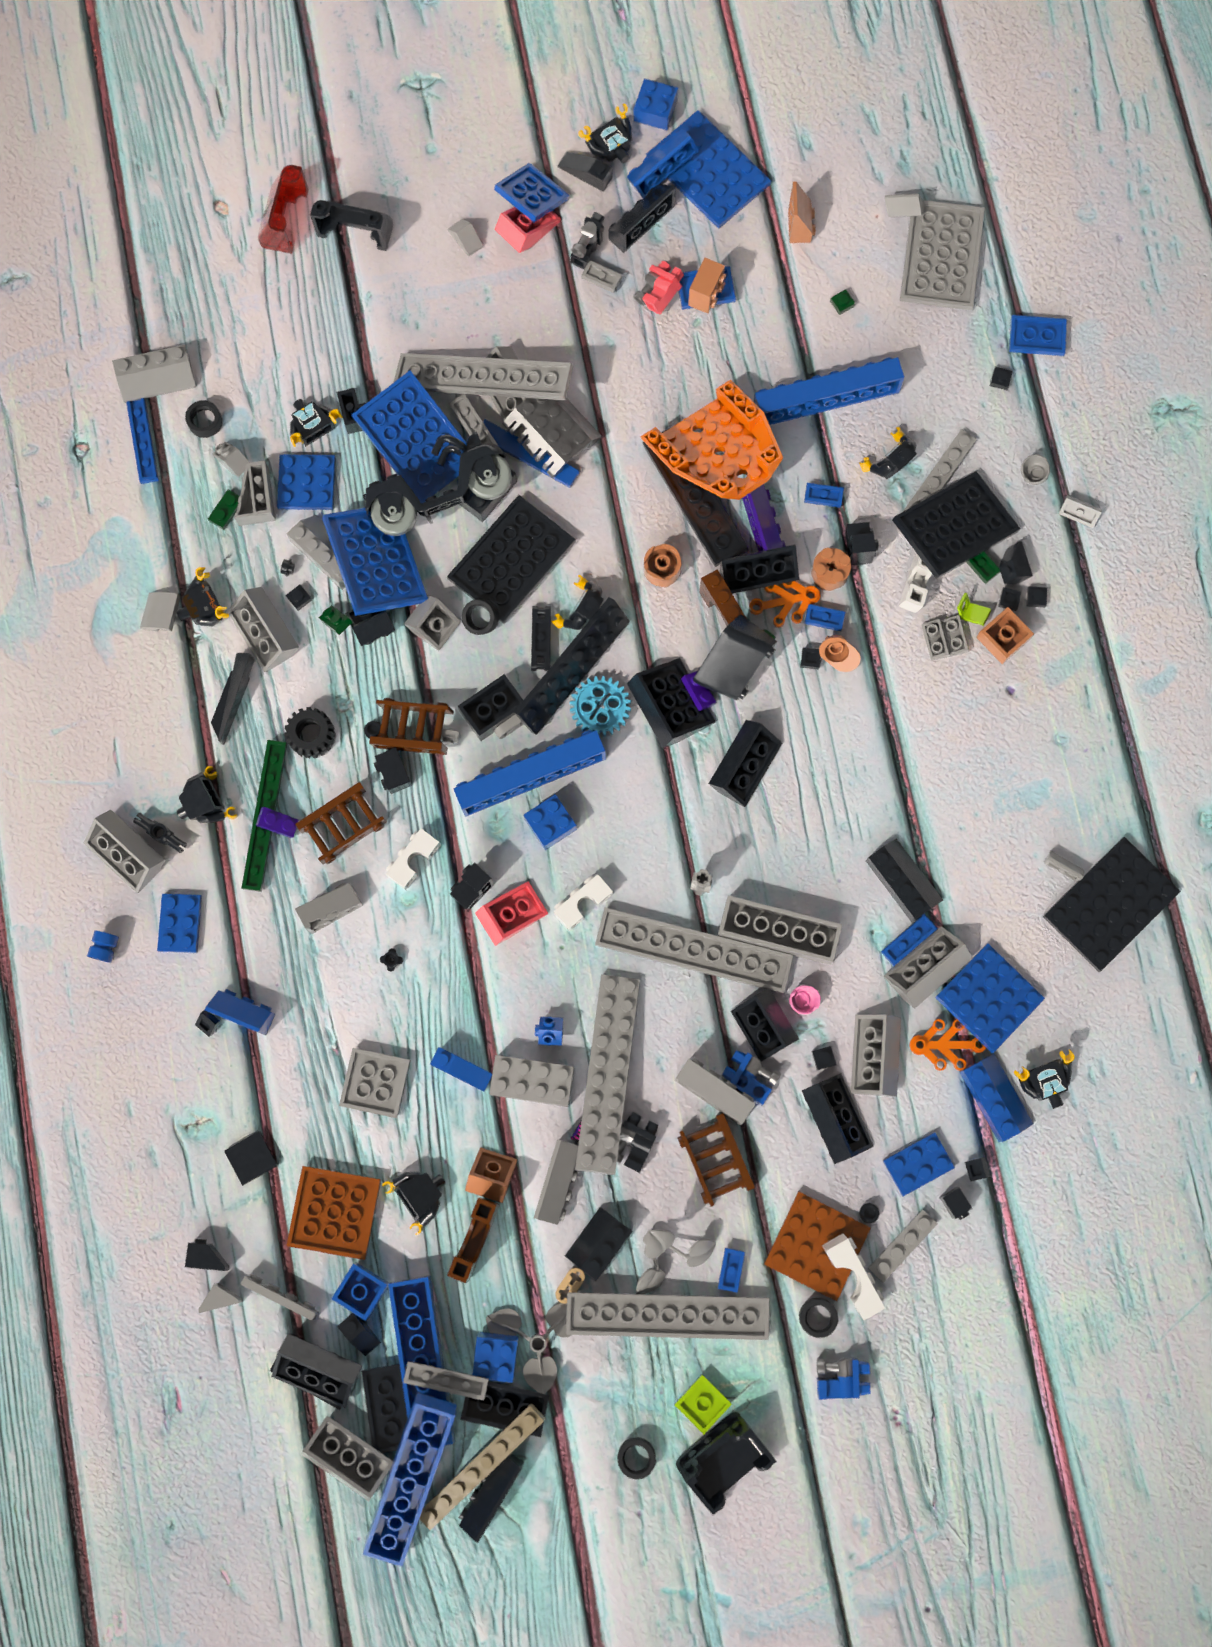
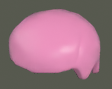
M800 985L790 994L789 1003L791 1008L798 1014H811L820 1006L821 996L818 990L812 986Z

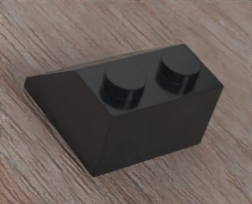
M353 610L345 613L352 621L350 625L361 646L369 645L374 640L386 637L395 631L386 610L355 616Z

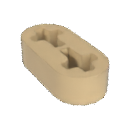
M574 1267L567 1273L556 1290L555 1296L559 1302L567 1303L566 1297L564 1299L560 1298V1290L564 1291L569 1286L571 1287L569 1292L578 1291L585 1279V1274L581 1269ZM577 1271L580 1272L581 1274L579 1277L581 1278V1281L579 1282L578 1280H576L575 1283L571 1285L570 1281L573 1278L571 1276V1273H576Z

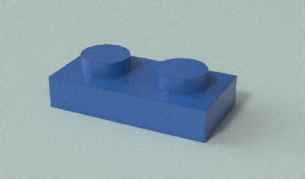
M807 483L804 503L841 508L844 488Z
M809 604L804 624L841 632L845 612Z
M725 1248L718 1289L738 1293L745 1252Z

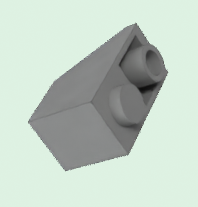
M227 442L219 444L212 454L237 477L245 471L246 463H250L238 448Z

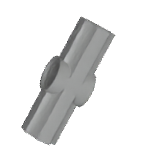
M704 869L697 873L694 872L690 889L694 890L695 894L702 896L705 892L709 893L713 876H710L708 870Z

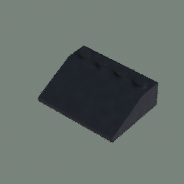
M680 658L636 673L627 683L662 748L676 744L716 723L708 708L701 711L698 710L681 678L689 673Z

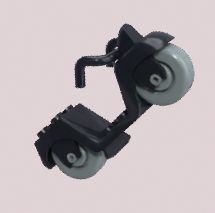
M477 431L469 436L466 445L451 435H442L436 440L431 454L438 456L443 443L448 442L452 445L446 446L442 450L437 464L444 466L451 452L460 455L457 490H447L443 492L442 496L437 498L436 496H431L425 499L426 502L421 503L403 477L393 474L388 476L386 481L381 483L380 481L372 482L366 488V494L363 495V498L365 500L367 516L370 519L372 518L375 526L381 532L390 536H400L413 528L417 520V512L421 516L426 517L430 524H433L430 515L466 502L471 495V491L482 499H497L507 492L512 481L510 467L504 459L506 454L497 445L491 443L482 444Z

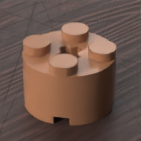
M668 544L651 547L644 557V575L647 580L659 587H669L676 582L681 573V557L677 549Z
M824 548L817 554L813 562L811 575L815 581L814 583L826 591L842 587L846 583L851 570L850 557L840 549Z

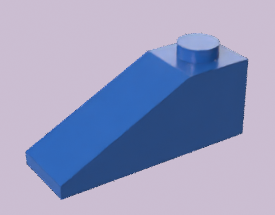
M438 1047L430 1063L433 1067L485 1092L492 1078V1073L441 1047Z

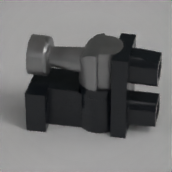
M594 212L591 218L586 216L584 226L582 225L581 228L582 237L571 248V264L583 270L586 268L590 260L589 256L596 251L597 244L601 245L603 241V215Z
M632 1112L627 1121L624 1120L621 1126L617 1162H622L624 1156L621 1153L626 1145H629L632 1149L624 1165L640 1173L657 1137L655 1134L658 1125L649 1120L645 1130L637 1127L642 1116Z

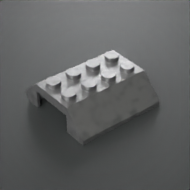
M527 398L502 423L507 430L511 428L510 433L512 435L517 433L522 426L526 429L517 441L519 443L523 442L522 446L532 457L537 455L534 458L537 462L541 461L547 453L550 455V458L544 463L542 468L547 470L550 467L547 473L551 478L557 476L563 470L564 465L586 447L589 449L602 438L599 432L567 398L566 400Z

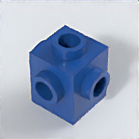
M540 1017L539 1025L535 1024V1036H538V1044L562 1046L563 1018Z

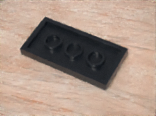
M400 1363L362 1370L372 1447L380 1453L396 1451L398 1449L408 1420Z

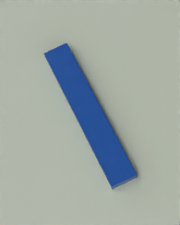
M140 398L141 400L127 401L126 404L140 484L159 481L146 400L145 398Z
M484 419V425L499 448L551 477L547 473L550 467L547 470L542 468L544 463L550 458L548 453L541 461L537 462L534 459L537 455L532 457L522 446L523 442L519 443L517 441L519 437ZM565 464L563 470L553 479L571 488L579 475V470Z

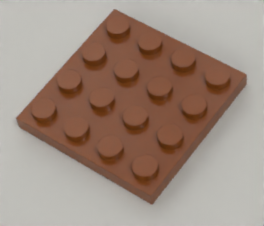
M302 1166L286 1246L366 1260L381 1179Z
M798 1191L764 1265L838 1301L851 1269L835 1268L822 1245L844 1234L847 1238L851 1237L857 1247L854 1251L858 1256L871 1227Z

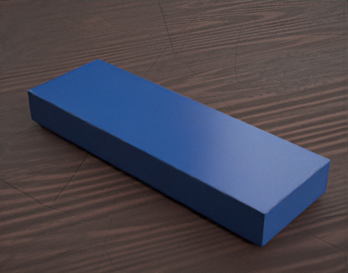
M924 914L884 948L881 953L894 967L938 928Z

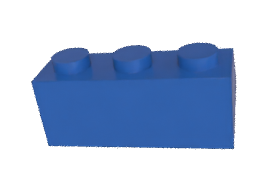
M225 989L224 992L218 990L205 1007V1011L263 1035H267L275 1017V1013L270 1012L271 1007L261 1004L260 1007L253 1005L254 1000L244 996L241 1000L235 997L237 993Z

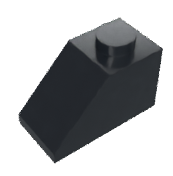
M1022 541L1007 548L1001 560L999 569L1004 584H1018L1033 576Z
M194 1239V1242L188 1243L185 1261L186 1268L218 1271L229 1270L227 1262L213 1244L206 1243V1239Z
M351 1313L337 1326L347 1340L364 1356L381 1343L365 1321L354 1313Z

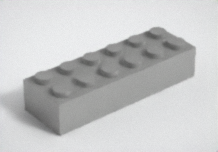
M728 896L718 936L831 965L834 962L842 924Z

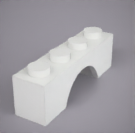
M841 1234L823 1244L822 1246L835 1268H849L855 1272L857 1285L850 1299L862 1319L866 1320L885 1309L882 1304L884 1298L879 1290L874 1289L873 1284L875 1281L870 1272H865L863 1267L866 1264L861 1255H856L854 1249L857 1247L852 1238H847L844 1234Z

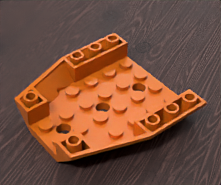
M730 379L716 388L717 399L665 432L661 433L655 427L643 434L641 439L673 473L721 498L740 500L769 481L781 463L783 456L764 412ZM696 429H702V430H703V431L700 432V433L694 432ZM719 451L724 452L723 455H716ZM741 474L747 475L745 478H738Z

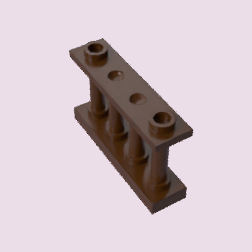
M391 698L376 700V704L384 710L380 733L377 737L370 736L369 744L376 749L390 750L396 747L397 751L447 755L448 747L442 743L441 735L445 714H454V711L448 704L438 702L437 705L398 702ZM391 709L401 710L398 734L395 738H388L387 736ZM409 711L419 712L416 735L413 740H406L405 738ZM427 713H437L433 739H431V742L424 741L423 733Z
M360 782L295 824L302 834L304 832L309 833L323 854L318 858L322 864L332 863L336 859L335 856L373 831H380L384 828V824L387 823L383 816L377 819L363 798L366 790ZM353 800L357 801L371 822L363 829L360 828L347 808V804ZM336 811L342 813L355 833L346 840L331 819V815ZM320 822L326 824L339 844L330 851L315 830V825Z
M723 1113L715 1117L717 1121H714V1124L685 1136L684 1131H680V1136L677 1137L681 1148H686L704 1191L701 1193L705 1205L709 1203L710 1207L714 1206L712 1199L741 1187L749 1191L755 1188ZM716 1131L718 1133L722 1132L724 1139L721 1140V1143L696 1154L692 1153L689 1143ZM723 1150L730 1151L732 1156L729 1159L730 1161L703 1173L700 1172L697 1165L698 1161ZM730 1169L738 1170L740 1177H737L738 1180L710 1192L708 1191L705 1180Z

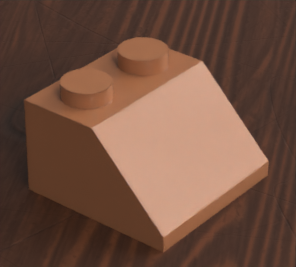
M480 1147L470 1170L465 1191L503 1203L517 1164V1159Z

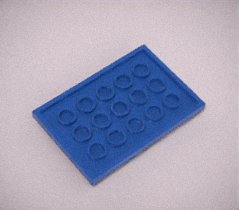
M697 110L647 152L646 157L655 153L661 144L666 143L676 131H680L683 128L692 137L699 151L667 179L720 229L771 185V180Z
M411 370L352 414L353 419L395 473L403 477L421 503L426 502L425 499L434 496L459 477L460 455L451 452L444 466L437 464L442 450L452 444L448 442L443 443L438 456L431 454L436 440L442 435H451L462 441L465 445L466 442Z
M365 508L323 515L322 519L355 616L421 604L428 600L405 534L390 536L381 532L375 526L372 518L370 519L367 516Z

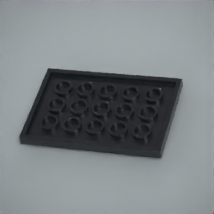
M977 471L901 512L892 519L936 579L1018 533L1021 529Z
M518 495L448 574L447 579L473 600L487 599L492 601L499 611V621L505 624L573 546L576 539Z
M1123 837L1043 918L1098 972H1101L1181 891L1128 839Z

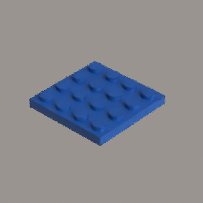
M988 943L935 997L991 1053H994L1045 999Z

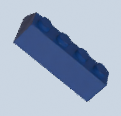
M682 128L680 131H676L670 140L661 144L655 153L647 156L640 166L633 168L629 172L627 179L639 195L644 198L651 188L661 184L699 150L692 137Z
M995 1054L960 1071L962 1078L998 1142H1004L1034 1124Z

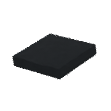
M260 1131L224 1150L242 1186L278 1166Z

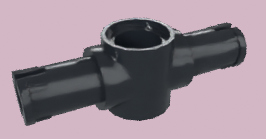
M142 813L136 815L141 820L134 818L133 823L146 830V833L157 842L169 845L179 853L184 851V849L179 847L180 845L184 848L187 847L186 842L176 837L174 832L162 823H158L155 820L152 821ZM164 829L163 835L157 837V831Z

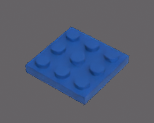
M531 163L526 164L496 183L494 187L498 194L533 222H536L566 202L569 197L568 193Z
M280 454L277 508L289 510H333L335 455Z

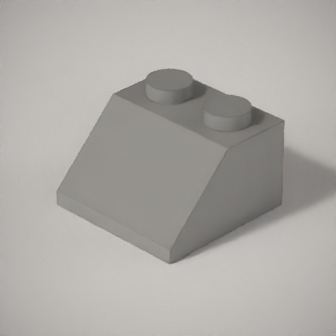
M427 595L428 600L416 607L404 625L416 636L439 651L461 621L437 598Z

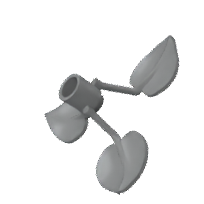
M658 1229L648 1230V1233L643 1238V1242L646 1244L644 1253L647 1258L653 1259L655 1268L647 1269L642 1274L636 1287V1294H647L661 1286L665 1278V1272L659 1270L656 1257L660 1256L666 1249L670 1248L688 1259L687 1265L689 1267H696L708 1260L714 1250L715 1242L710 1239L698 1240L689 1249V1254H685L672 1246L675 1237L671 1232Z
M567 1303L556 1304L549 1309L546 1314V1321L551 1327L544 1335L535 1334L529 1337L518 1330L521 1327L522 1321L519 1314L513 1309H501L486 1317L490 1333L516 1336L517 1333L529 1341L530 1347L537 1353L538 1359L532 1358L526 1362L523 1368V1375L528 1385L538 1393L545 1394L553 1385L557 1374V1366L553 1358L549 1356L541 1358V1352L546 1348L545 1339L553 1329L559 1337L571 1336L566 1335Z

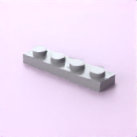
M465 394L449 403L469 436L477 431L482 444L491 443L498 446Z
M921 1210L868 1269L884 1283L934 1229L937 1223L924 1210Z
M255 1275L243 1278L240 1285L310 1320L316 1319L319 1311L315 1310L316 1306L306 1301L303 1304L297 1301V1296L288 1292L285 1295L279 1292V1287L270 1283L267 1286L261 1283L262 1279Z
M408 1361L403 1383L484 1400L488 1378Z

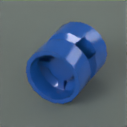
M94 930L91 940L94 945L90 946L86 957L112 963L114 956L112 948L117 946L119 937Z

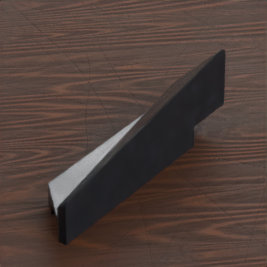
M236 653L233 671L229 674L211 720V725L218 741L222 745L226 742L250 680L248 676L255 661L250 653Z

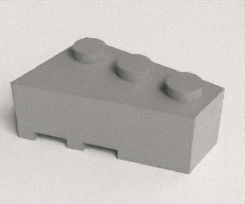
M265 461L246 463L242 490L238 499V508L234 516L238 526L275 521L270 472Z
M343 883L337 886L335 890L324 893L318 898L295 908L305 929L313 934L363 905L350 883Z

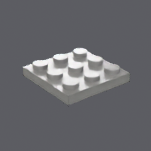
M352 1048L339 1106L398 1118L411 1060Z

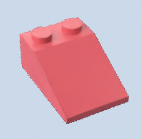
M513 207L500 214L495 230L514 249L521 253L535 245L560 223L561 218L551 211L536 222H533L516 207Z
M528 881L483 905L475 914L496 946L548 915V912Z

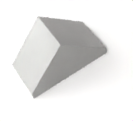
M461 219L447 229L468 257L483 247L470 222Z
M216 1283L210 1289L198 1311L202 1313L243 1301L240 1296L223 1285Z

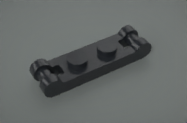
M532 606L531 671H537V669L548 671L550 669L551 606H545V608ZM538 615H545V619H538ZM537 657H544V662H537Z

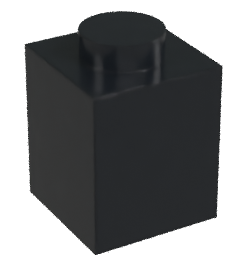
M956 1187L940 1197L952 1219L958 1218L962 1220L969 1215L968 1211L973 1209L960 1187Z

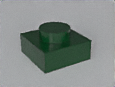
M846 289L830 298L831 304L839 315L852 309L856 304Z

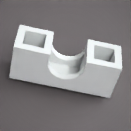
M918 554L914 556L899 603V607L915 613L923 608L928 590L925 589L926 584L932 575Z
M423 829L412 834L410 837L411 842L407 847L404 846L399 851L398 859L395 862L392 861L386 869L388 871L386 873L387 877L404 890H407L418 876L416 872L410 869L411 859L417 855H422L430 860L441 846L439 841Z
M598 874L595 877L593 875L585 880V885L581 889H574L569 894L570 898L565 902L562 900L554 907L556 909L553 911L554 915L568 931L584 920L582 914L578 911V905L581 901L590 899L599 907L613 895V891Z

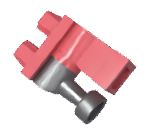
M662 261L657 267L652 265L649 268L650 272L645 275L646 285L641 292L637 291L633 298L643 306L646 304L648 309L660 315L676 292L681 289L682 286L679 281L684 274L677 267L669 273L672 268L665 261Z

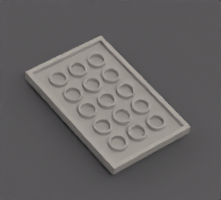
M923 200L925 204L922 215L910 216L900 301L972 310L985 208Z

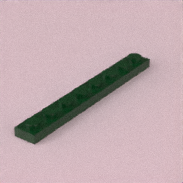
M267 740L241 887L243 890L262 892L272 831L256 826L261 807L276 811L287 750L286 742Z

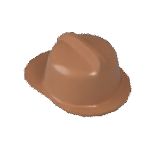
M827 635L825 641L819 647L820 656L839 671H853L860 664L859 652L843 636Z

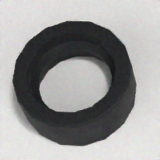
M199 400L191 404L186 411L185 420L194 435L208 438L219 432L222 426V416L212 402ZM203 410L211 411L214 414V421L211 425L205 428H198L194 425L193 419L197 413Z
M475 599L468 602L463 608L461 615L464 627L475 635L490 633L497 627L500 619L496 605L487 599ZM476 606H484L490 614L489 624L484 628L476 627L472 621L471 613Z
M812 1298L801 1307L799 1323L802 1329L810 1336L825 1338L836 1329L838 1313L829 1301L822 1298ZM814 1306H823L830 1314L829 1325L822 1330L812 1329L807 1322V1313Z
M640 1437L629 1438L624 1441L617 1455L618 1466L621 1472L628 1478L635 1480L643 1479L650 1475L656 1463L655 1450L651 1443ZM632 1446H641L648 1453V1464L642 1470H631L625 1463V1453Z

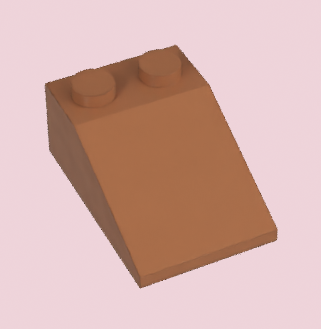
M793 182L788 207L789 243H811L812 236H815V224H812V219L815 218V208H811V200L799 184Z

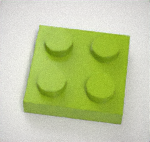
M701 1374L674 1405L705 1434L732 1403Z

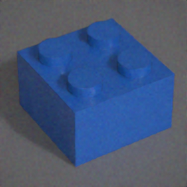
M644 78L634 106L633 121L668 130L678 100V87Z
M556 794L523 815L524 820L545 850L577 830V825Z
M356 1262L352 1264L332 1300L366 1321L370 1318L386 1292L389 1282Z
M479 1332L476 1339L473 1375L488 1378V1380L513 1383L519 1336Z

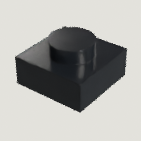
M995 366L989 386L1008 390L1013 371Z
M300 584L285 595L297 611L312 601L310 595Z
M1028 586L1026 606L1045 608L1047 606V588Z
M1003 587L998 607L1005 609L1009 607L1011 610L1017 611L1022 591Z
M803 647L800 668L819 670L821 659L819 649Z
M203 1010L195 1026L210 1037L215 1033L220 1020L210 1012Z
M831 1046L812 1051L817 1071L836 1065Z
M985 1157L965 1162L970 1182L991 1177Z

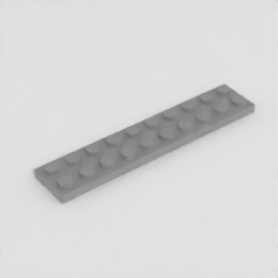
M401 353L394 382L411 370L428 392L566 400L573 365L567 362Z
M604 908L595 946L763 989L769 988L771 991L783 994L793 959L791 954L609 908Z
M601 974L575 1170L615 1175L640 979Z
M567 1292L566 1335L769 1340V1298Z

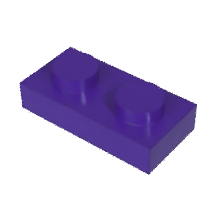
M695 671L684 675L681 680L696 707L701 711L714 706L717 702L709 689L693 681L698 672Z
M261 807L256 826L293 838L297 828L295 824L299 822V819L266 807Z

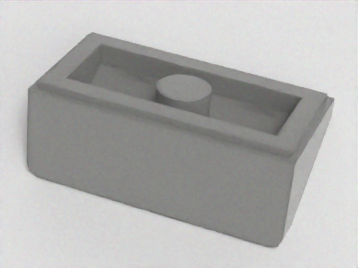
M919 194L885 195L886 209L889 217L922 215L925 203Z
M1053 851L1049 852L1044 861L1046 865L1075 882L1080 881L1084 876L1082 868Z

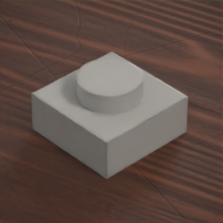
M442 729V743L449 745L459 743L460 735L458 731Z

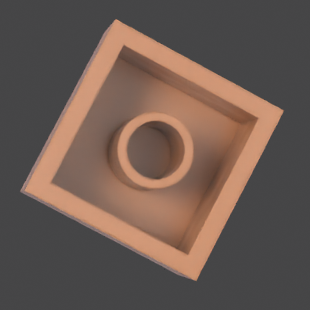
M704 258L690 287L688 306L707 314L711 308H715L718 298H716L718 292L722 293L725 286V265Z
M1007 607L985 626L976 638L1001 664H1004L1032 638L1034 633Z

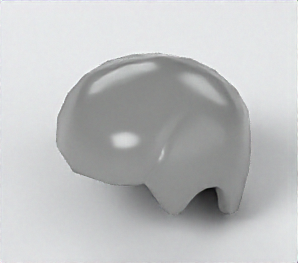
M1038 454L1030 455L1023 461L1021 473L1027 483L1039 485L1048 479L1050 466L1045 457Z

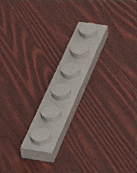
M961 429L903 511L941 491L977 439Z

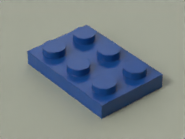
M725 266V286L722 293L718 292L716 305L736 301L730 266ZM698 270L682 272L684 276L679 281L682 286L679 290L682 310L693 308L688 306L689 290Z
M1012 315L1010 319L1009 352L1064 356L1067 319Z
M162 894L158 952H198L201 895Z
M935 1132L883 1160L902 1197L955 1168Z

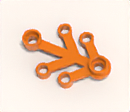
M792 581L790 585L782 583L784 588H793L800 593L796 595L789 593L778 585H773L772 589L764 587L766 592H774L782 598L764 602L759 598L752 599L749 604V610L752 614L759 615L765 609L784 605L779 615L775 616L773 620L774 626L780 628L784 625L785 618L793 605L803 601L799 609L793 612L791 616L792 622L798 624L802 621L803 614L808 605L819 601V589L815 586L804 587L796 581ZM812 593L814 598H809L807 595ZM757 605L760 609L754 610L753 606ZM794 615H799L800 619L796 620ZM776 619H781L782 623H776Z
M941 1019L935 1020L932 1023V1027L923 1036H914L909 1043L910 1050L914 1054L924 1055L934 1064V1068L938 1071L944 1070L947 1063L944 1059H938L930 1049H938L953 1064L956 1070L961 1071L966 1068V1061L958 1058L950 1049H971L974 1053H981L986 1047L982 1044L981 1048H977L976 1042L979 1040L976 1037L971 1041H949L958 1031L964 1029L963 1025L960 1029L955 1027V1023L959 1022L957 1019L952 1022V1026L938 1041L929 1040L937 1031L945 1028V1022ZM936 1022H940L942 1024L941 1029L936 1028ZM918 1041L923 1043L922 1049L916 1046ZM938 1061L943 1062V1068L937 1067ZM958 1061L963 1063L962 1068L957 1067Z

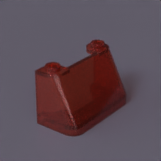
M285 166L271 186L258 233V241L265 249L292 254L294 245L293 242L289 241L285 231L287 222L284 213L287 202L296 204L299 197L307 198L309 189L301 166Z

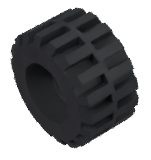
M306 707L305 711L303 708L298 709L299 713L297 714L295 712L292 713L293 718H288L287 722L289 724L285 725L284 728L286 730V741L298 755H304L305 758L309 759L310 756L318 758V754H321V756L325 755L324 751L331 749L330 744H334L333 737H336L334 725L323 711L320 712L317 708L312 710L311 707ZM310 724L320 726L319 736L315 740L305 742L300 739L301 731L305 726Z

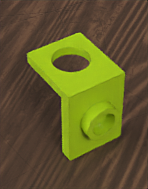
M964 593L957 606L961 620L982 626L985 625L991 613L990 608L970 603L968 593Z

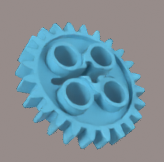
M595 676L593 682L589 678H587L588 684L581 682L582 688L576 687L575 691L577 694L571 695L575 701H570V706L574 707L570 709V713H576L572 716V720H578L576 726L583 725L582 732L586 729L592 730V732L597 730L598 735L602 732L604 737H606L607 731L613 735L614 728L620 731L619 724L625 726L623 718L629 719V715L625 712H631V708L627 706L631 704V700L626 699L629 694L623 693L625 687L618 688L619 681L612 684V678L607 682L604 676H602L601 681H598L597 676ZM600 690L603 692V695L595 697L593 693ZM610 693L611 696L605 700L607 694ZM605 700V702H604V704H603V705H604V709L600 707V708L598 709V711H597V704H598V705H601V704L603 703V701ZM611 701H616L619 705L616 708H611L608 704ZM585 705H590L592 707V710L589 712H584L582 710V707ZM597 711L595 717L590 720L589 718ZM599 716H605L607 721L600 723L597 719Z

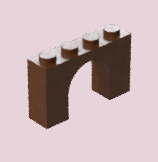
M718 569L701 578L700 595L708 608L713 605L716 606L726 627L740 614L746 618Z
M482 1197L477 1199L470 1216L472 1220L458 1254L454 1256L447 1276L463 1283L470 1281L500 1204Z

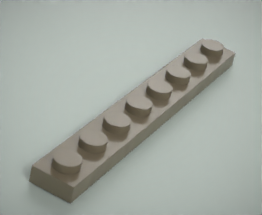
M531 1403L422 1509L419 1519L429 1530H432L539 1427L546 1418Z

